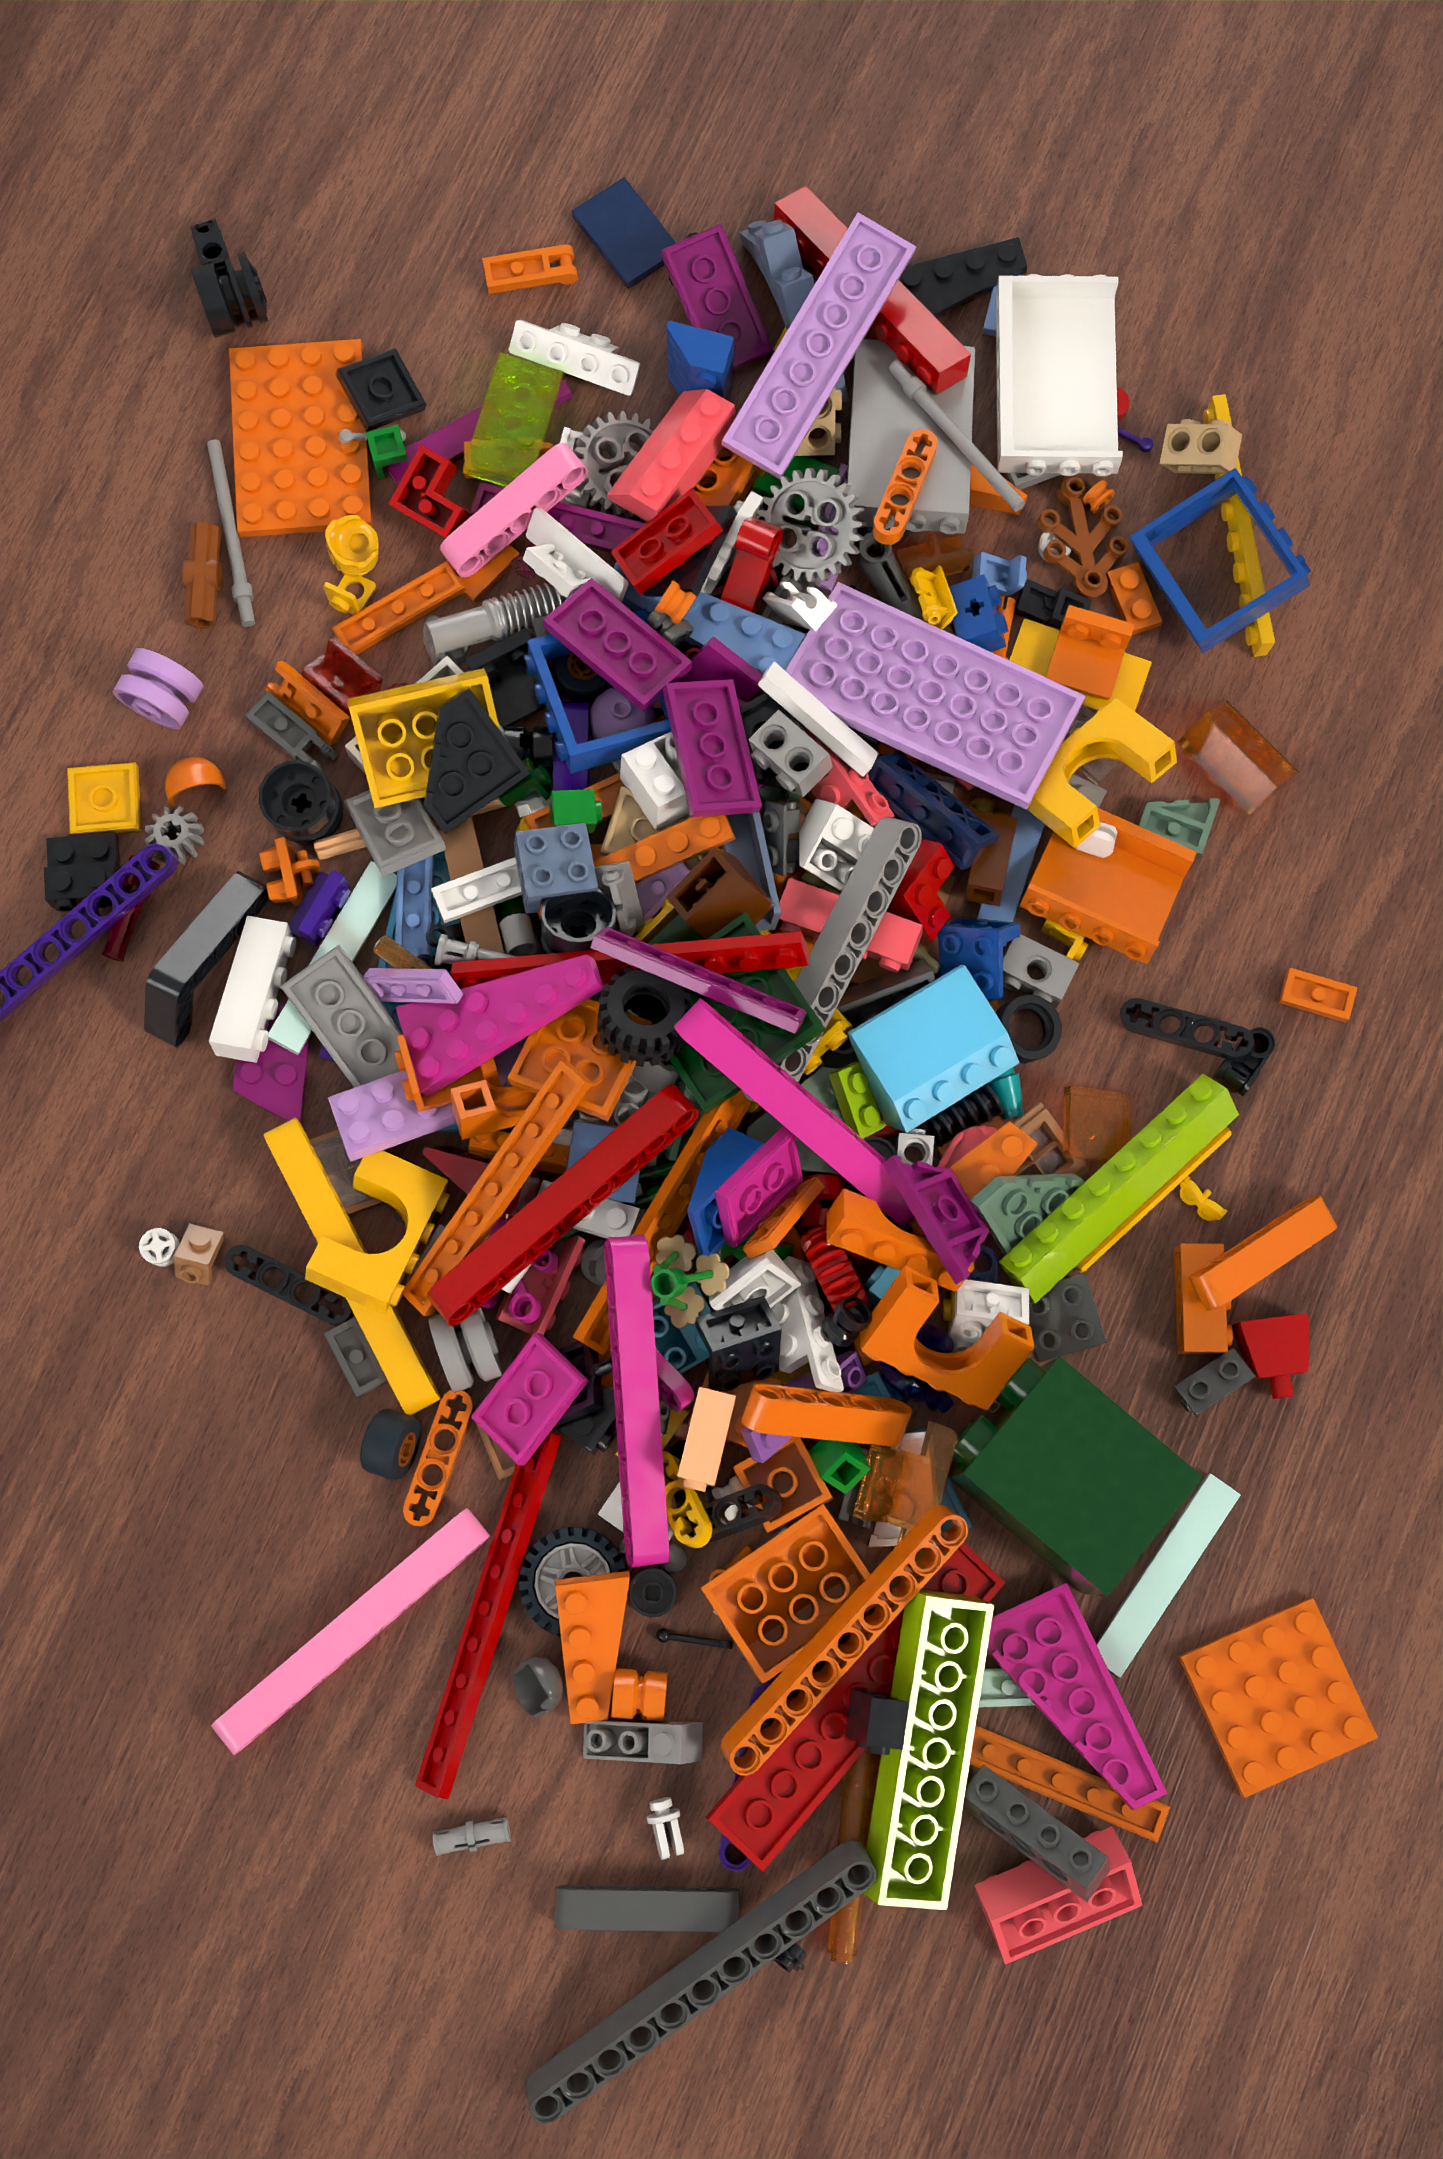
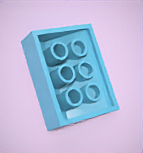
M962 964L847 1033L862 1070L868 1079V1084L885 1124L905 1133L1019 1064L1008 1032L966 966Z

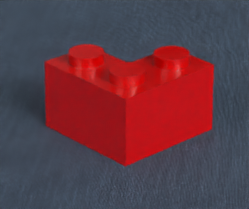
M421 444L388 505L445 539L470 516L463 508L443 497L458 467Z
M921 839L920 846L886 910L888 913L922 924L923 933L921 939L928 941L934 940L951 916L937 894L955 867L942 843Z

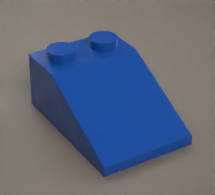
M729 1128L707 1149L687 1210L699 1256H709L716 1253L725 1244L714 1192L764 1145L762 1142L732 1128Z

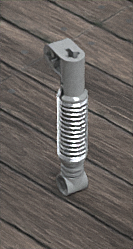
M544 582L542 588L538 584L535 590L529 587L528 592L522 588L521 594L515 590L514 596L510 593L507 594V598L501 595L499 601L497 598L492 597V599L484 600L479 607L424 622L423 642L433 667L446 656L460 667L465 663L467 649L470 645L491 639L499 642L525 628L527 631L533 632L531 619L549 615L567 597L559 594L552 584L548 585Z

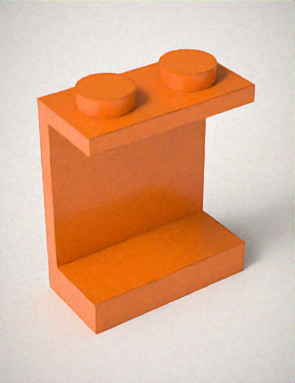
M404 1034L397 1036L400 1050L394 1051L399 1071H406L408 1079L402 1080L407 1101L415 1100L418 1112L451 1104V1088L485 1079L493 1085L501 1086L494 1058H491L428 1097L420 1092Z

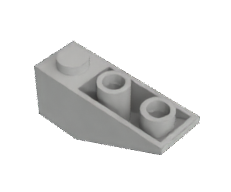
M647 1720L584 1723L583 1759L686 1764L702 1761L703 1722H659Z

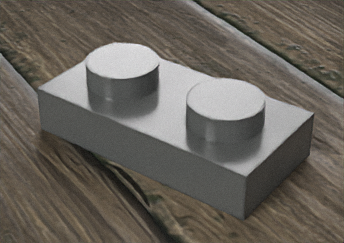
M356 1317L324 1333L357 1398L388 1382Z

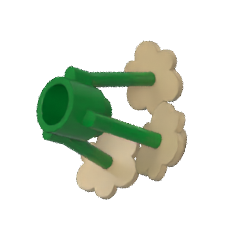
M675 1235L672 1239L670 1237H662L657 1243L659 1253L656 1255V1261L658 1264L653 1266L654 1275L651 1280V1287L654 1294L661 1298L660 1303L665 1306V1314L671 1316L673 1326L683 1328L688 1323L695 1324L696 1317H699L698 1313L702 1312L705 1308L704 1298L696 1295V1290L693 1287H687L688 1283L695 1281L701 1283L702 1291L706 1295H713L716 1291H724L726 1288L725 1280L729 1277L730 1273L729 1267L726 1263L720 1262V1257L716 1253L709 1256L700 1255L696 1260L698 1271L685 1275L683 1271H689L692 1268L691 1260L696 1256L695 1246L689 1242L685 1243L682 1235Z

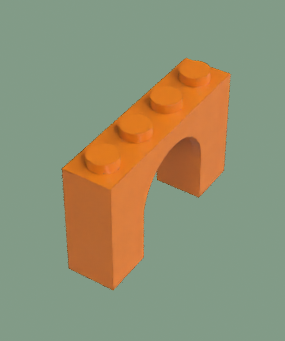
M904 1266L871 1313L872 1321L860 1332L861 1351L872 1360H881L896 1367L904 1375L915 1376L927 1382L936 1390H944L959 1397L960 1400L968 1405H976L984 1410H988L1001 1393L1000 1391L1035 1348L1031 1326L999 1312L980 1339L971 1347L955 1353H940L930 1350L918 1341L916 1335L939 1303L937 1281Z

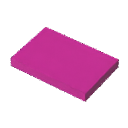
M785 1126L778 1130L714 1192L725 1243L734 1248L752 1233L803 1182L796 1137Z
M534 1333L471 1418L517 1465H525L589 1380L541 1333Z

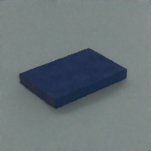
M625 177L571 211L572 218L628 289L663 267L665 264L660 251L676 244Z

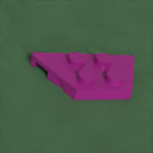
M287 1002L278 1005L274 1020H269L266 1030L268 1033ZM311 1035L299 1055L268 1039L267 1047L264 1052L260 1051L257 1063L236 1059L233 1091L285 1121L296 1117L303 1126Z
M892 1156L883 1163L884 1167L956 1285L969 1277L970 1272L968 1268L977 1259L980 1253V1244L985 1241L989 1230L972 1205L952 1169L941 1166L932 1167L928 1163L920 1161L909 1165L902 1163L900 1156Z

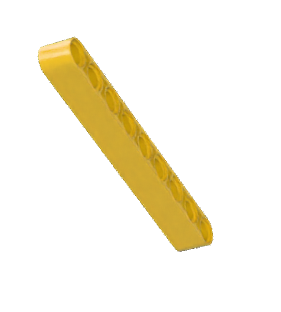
M295 1117L264 1133V1138L317 1242L319 1243L321 1237L324 1236L355 1251L368 1254L299 1120ZM346 1298L404 1412L411 1416L441 1400L438 1390L395 1306L390 1304L384 1315Z

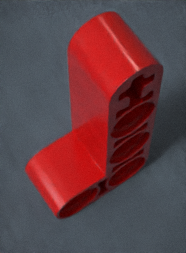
M754 517L746 518L743 521L734 545L737 553L720 600L756 613L777 555L784 529Z

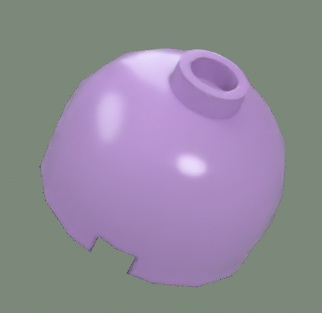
M614 687L606 689L597 696L589 712V728L593 740L610 736L619 730H631L646 726L656 720V714L652 705L643 712Z

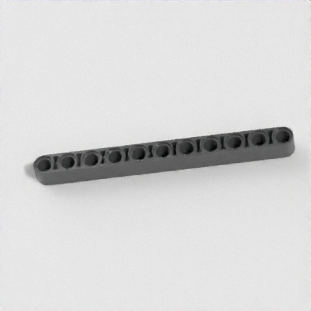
M854 1840L840 1844L534 2071L525 2083L529 2111L533 2120L537 2123L549 2124L561 2118L869 1889L876 1879V1870L864 1845Z

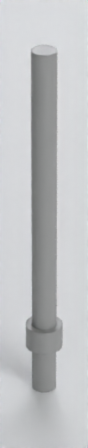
M899 360L894 361L890 365L889 371L902 384L903 392L911 401L916 400L1009 506L1015 512L1019 511L1025 505V501L926 392L927 387L919 377H913Z
M210 440L207 442L234 582V585L231 587L233 600L238 604L242 626L250 627L255 624L251 603L254 599L252 585L247 583L221 443L219 440Z

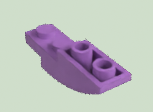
M850 1350L835 1357L841 1368V1379L844 1390L841 1392L854 1394L868 1380L857 1352ZM811 1369L783 1385L823 1390L815 1386ZM746 1426L741 1430L753 1461L760 1463L768 1460L793 1437L759 1433Z

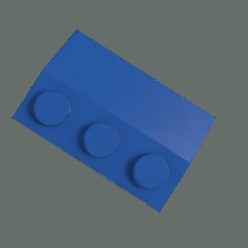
M668 321L666 326L668 379L680 396L683 391L708 389L729 401L733 389L734 337Z

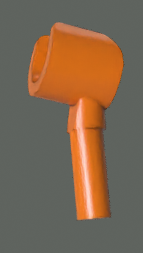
M745 1545L725 1567L721 1566L714 1569L709 1577V1581L713 1579L715 1574L723 1573L752 1552L751 1548Z

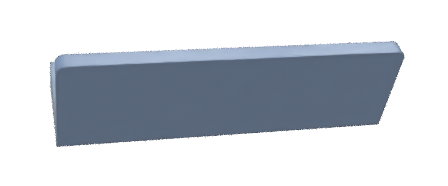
M760 812L726 815L736 839L722 845L723 850L736 856L775 904L756 924V927L759 931L775 930L781 915V909Z

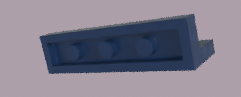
M900 750L876 758L868 773L869 780L878 793L885 797L889 808L904 821L917 824L921 829L922 836L926 840L942 843L952 862L961 870L971 866L981 848L996 843L1000 836L998 832Z

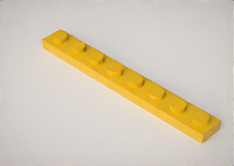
M1226 394L1212 396L1208 408L1203 412V424H1211V421L1216 419L1231 423ZM1220 441L1214 446L1213 451L1218 448ZM1238 458V459H1237V464H1236V469L1238 470V472H1239L1240 475L1242 476L1241 468H1240V463H1239V458ZM1215 474V480L1225 474ZM1235 494L1221 503V516L1223 521L1228 523L1227 547L1229 552L1234 554L1233 577L1235 583L1240 584L1239 608H1242L1263 595L1265 588L1251 518ZM1269 612L1246 626V642L1248 646L1252 645L1254 657L1267 655L1275 643Z

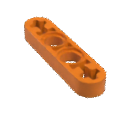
M918 429L910 433L884 493L873 525V536L882 544L892 545L899 542L903 537L936 455L937 437L929 430ZM920 444H925L926 446L922 450L921 457H917V447ZM906 468H914L920 475L917 478L910 479L905 477L902 471ZM898 494L904 495L909 502L905 505H896L891 501V497ZM891 515L895 517L894 526L890 528V531L885 530L884 527L887 526Z
M449 1390L440 1401L403 1507L404 1518L413 1526H427L435 1520L474 1411L473 1398L463 1390L456 1393ZM458 1395L463 1396L462 1403L467 1405L465 1412L459 1411L455 1418V1422H462L460 1430L450 1424H440L443 1416L450 1420L452 1408L448 1406L449 1400H456ZM442 1430H450L455 1436L454 1446L447 1451H441L435 1444V1437ZM429 1465H438L442 1469L443 1478L437 1485L429 1486L423 1480V1471ZM418 1485L426 1491L437 1492L436 1499L428 1496L425 1507L430 1509V1514L422 1516L419 1521L415 1519L416 1513L411 1511V1506L419 1504L423 1497V1494L416 1493Z

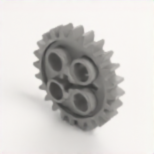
M621 411L616 420L613 414L609 412L604 421L597 417L592 423L593 427L587 425L583 430L584 436L580 435L576 441L578 447L573 452L586 466L588 471L587 476L581 482L584 483L585 487L580 492V495L591 494L592 499L589 505L593 506L599 502L602 505L600 509L602 513L611 509L612 515L619 516L621 513H624L625 518L631 520L634 514L607 499L606 495L612 488L610 481L617 482L638 453L631 448L629 442L636 443L641 449L653 431L649 429V418L643 424L638 423L637 413L630 420H627L625 412ZM599 450L606 451L611 459L603 458ZM607 471H609L608 474H604V475H601V474L599 473V472H607Z
M806 468L804 476L800 470H794L792 474L793 481L788 476H782L780 478L782 488L777 485L770 486L774 497H763V501L768 505V509L758 511V514L765 518V522L784 529V534L772 567L784 564L782 575H789L794 571V580L796 581L802 580L805 573L808 582H815L817 573L821 580L829 579V570L834 575L841 573L839 563L845 566L852 564L848 553L859 554V549L853 544L855 541L865 539L864 536L857 533V528L866 526V522L857 520V515L865 510L864 508H854L853 504L858 500L859 495H847L851 487L850 483L838 486L840 475L833 474L828 479V470L820 469L817 476L814 468ZM798 495H801L805 502V507L801 513H797L794 508V500ZM830 503L835 506L837 511L836 517L832 522L828 521L825 516V509ZM784 516L797 520H811L813 524L838 529L839 533L838 535H833L822 530L811 531L810 527L785 522ZM790 529L794 530L797 536V541L793 547H790L786 541V534ZM821 537L825 538L828 542V551L824 556L817 549V543Z

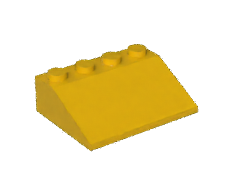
M484 668L348 699V706L374 808L425 797L439 706L468 686L499 728L490 685Z

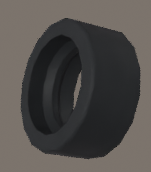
M1026 994L1006 1001L997 1009L996 1015L1009 1034L1019 1063L1026 1064L1045 1058L1057 1048L1062 1035V1023L1059 1013L1049 1001L1040 996ZM1020 1009H1029L1034 1012L1040 1019L1043 1027L1041 1043L1036 1048L1030 1050L1018 1046L1012 1038L1009 1029L1012 1014Z

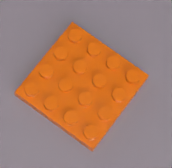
M1314 1598L1303 1600L1178 1656L1237 1789L1243 1798L1249 1797L1378 1738Z

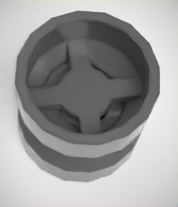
M654 610L647 618L650 627L659 631V634L674 647L684 642L694 632V628L688 620L682 619L677 626L666 613L659 614Z

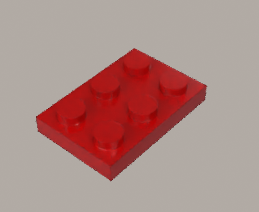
M691 488L610 551V553L631 584L641 595L649 588L654 587L676 567L684 564L690 556L703 546L711 543L724 530Z

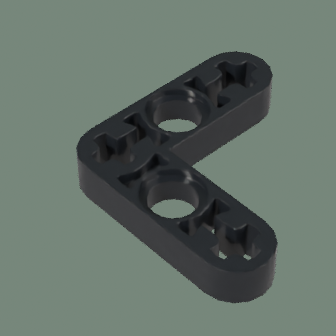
M686 1440L677 1441L669 1450V1453L679 1458L680 1461ZM764 1484L748 1487L714 1501L711 1486L707 1485L706 1491H699L698 1494L710 1522L714 1521L715 1525L712 1524V1536L708 1543L768 1522L777 1517L782 1508L780 1493ZM679 1490L674 1494L676 1508H680L685 1502L686 1494L684 1490ZM763 1495L769 1498V1501L764 1503V1510L755 1506L763 1502ZM731 1505H736L738 1508L737 1519L731 1524H726L724 1520L725 1511ZM688 1516L684 1517L692 1527V1531L688 1535L694 1537L696 1535L694 1528L698 1524L691 1522Z

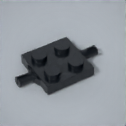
M580 1341L558 1350L589 1382L554 1427L603 1408L601 1378L612 1372L611 1356L599 1362V1353Z

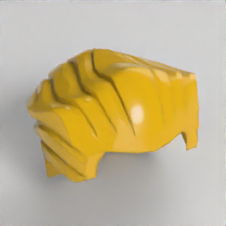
M347 515L338 520H333L325 531L326 547L333 565L335 564L337 570H341L342 574L352 577L363 576L370 572L378 560V536L376 531L357 515Z

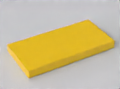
M1024 618L1009 661L1046 677L1060 630ZM1124 652L1110 700L1080 693L1086 696L1080 709L1095 714L1101 707L1107 706L1117 698L1135 711L1152 662Z

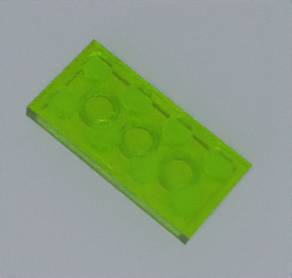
M499 352L463 466L464 475L506 487L538 460L564 371Z

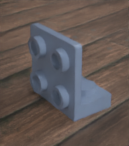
M585 823L515 832L514 854L526 914L540 912L541 899H546V897L597 890L598 882Z

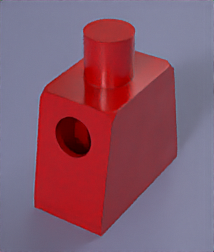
M1308 1313L1241 1321L1233 1324V1332L1243 1360L1256 1376L1252 1380L1269 1378L1272 1399L1294 1397L1291 1375L1303 1374L1309 1371Z

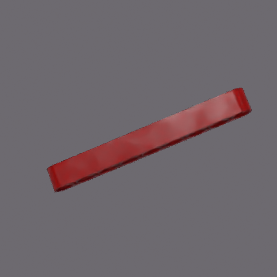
M669 1085L664 1087L437 1281L427 1293L428 1300L448 1325L455 1326L462 1323L685 1132L698 1118V1109L677 1086Z

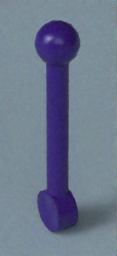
M1118 427V435L1138 444L1142 452H1149L1152 449V439L1148 437L1141 439Z

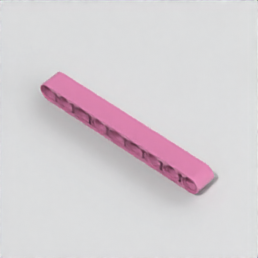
M468 1508L463 1510L211 1725L213 1730L231 1753L236 1755L491 1537L490 1534Z

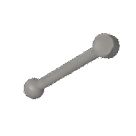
M348 429L341 430L338 436L339 441L343 444H349L351 440H368L366 433H352ZM400 429L402 440L405 441L406 433Z

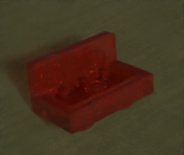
M335 637L328 641L326 652L302 668L301 675L349 715L350 720L352 718L348 699L380 692L383 682L382 676L373 667L367 665L348 646L342 644Z

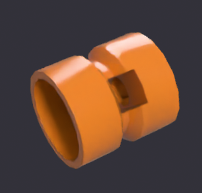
M616 1668L611 1717L633 1719L636 1713H638L643 1720L664 1722L668 1672L647 1671L642 1677L639 1676L637 1670Z

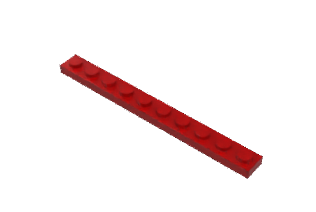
M802 931L652 944L654 947L718 974L809 966V951ZM597 950L453 962L451 975L459 989L588 954L595 960L603 984H609L610 978L614 974L622 975V969L630 967L632 971H635L637 967Z
M551 1432L525 1465H515L418 1773L415 1787L437 1798L449 1799L546 1490L562 1436Z

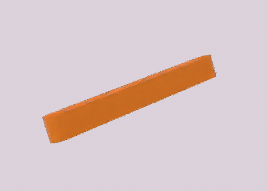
M937 1505L928 1510L731 1727L721 1740L720 1748L723 1756L735 1773L747 1776L756 1772L961 1546L968 1534L967 1523L961 1516L945 1505ZM951 1519L950 1528L946 1532L940 1533L942 1524ZM926 1547L924 1557L915 1561L916 1553L921 1548ZM901 1576L900 1583L895 1588L890 1589L889 1586L892 1579ZM876 1604L874 1612L869 1616H864L866 1608ZM851 1632L847 1642L838 1644L839 1638L844 1633ZM825 1661V1665L820 1671L812 1672L815 1664ZM800 1689L795 1699L786 1700L791 1691ZM774 1718L771 1726L760 1729L766 1719ZM742 1747H748L747 1752L743 1756L734 1757L737 1750Z

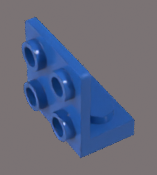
M957 917L946 921L938 933L939 978L962 964L966 966L986 998H1002L1003 947L1007 945V941L1020 937V923Z

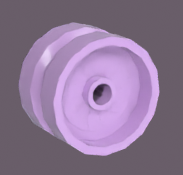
M136 648L127 664L132 675H121L112 693L125 706L148 720L167 728L180 730L189 714L184 703L191 704L196 701L204 687L202 682L193 673L173 660L151 650Z

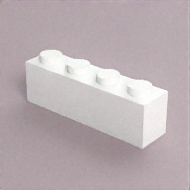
M247 916L209 1039V1043L216 1056L257 1063L260 1051H265L268 1044V1031H266L269 1020H274L278 1009L276 996L279 988H281L280 986L287 979V969L285 968L288 957H293L296 949V938L293 937L288 923Z

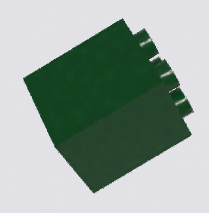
M1029 1357L1001 1389L999 1396L995 1399L1005 1408L995 1421L991 1423L983 1415H980L976 1420L972 1419L948 1446L945 1453L958 1463L957 1467L948 1477L950 1481L1083 1594L1107 1597L1202 1480L1203 1476L1063 1358L1058 1357L1040 1367Z

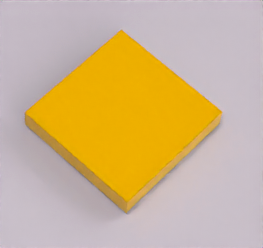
M136 762L67 768L69 826L72 836L142 831L139 766Z

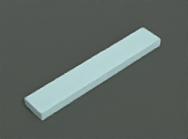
M370 861L309 965L337 945L341 946L353 963L397 888L396 874L391 873L382 877L376 864ZM288 999L267 1036L270 1041L299 1055L311 1035L312 1029L290 999Z
M1211 1473L1207 1474L1096 1642L1108 1670L1121 1678L1241 1496V1494Z

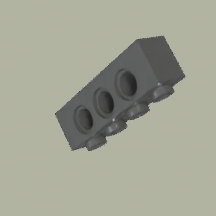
M985 1765L980 1768L966 1786L963 1803L964 1810L1084 1901H1089L1110 1872L1109 1860L1105 1854Z

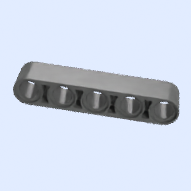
M560 1885L555 1887L554 1927L565 1930L723 1932L739 1920L740 1890L729 1887Z

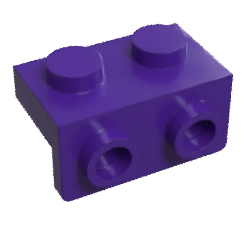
M334 870L329 875L319 872L314 884L310 887L289 923L293 935L316 947L322 938L326 937L332 927L335 915L339 908L345 905L350 895L351 886L344 875Z

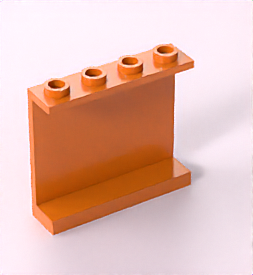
M1097 807L1100 822L1116 827L1117 837L1113 853L1110 856L1101 858L1076 850V848L1072 847V845L1053 831L1019 907L1028 910L1035 916L1055 922L1068 931H1074L1088 937L1099 945L1121 952L1132 960L1148 964L1160 943L1158 941L1182 881L1191 867L1197 852Z

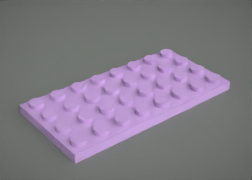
M838 582L828 598L833 600L837 607L816 631H808L785 671L847 726L1027 810L1086 696Z

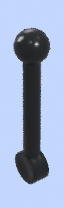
M666 1628L659 1629L656 1634L658 1641L661 1643L672 1640L732 1649L733 1641L670 1633Z

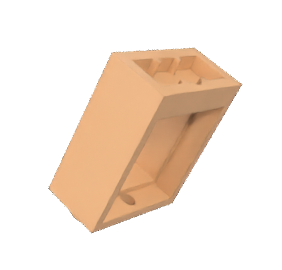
M699 1387L677 1475L678 1478L684 1479V1487L702 1492L706 1491L707 1485L715 1487L736 1396Z

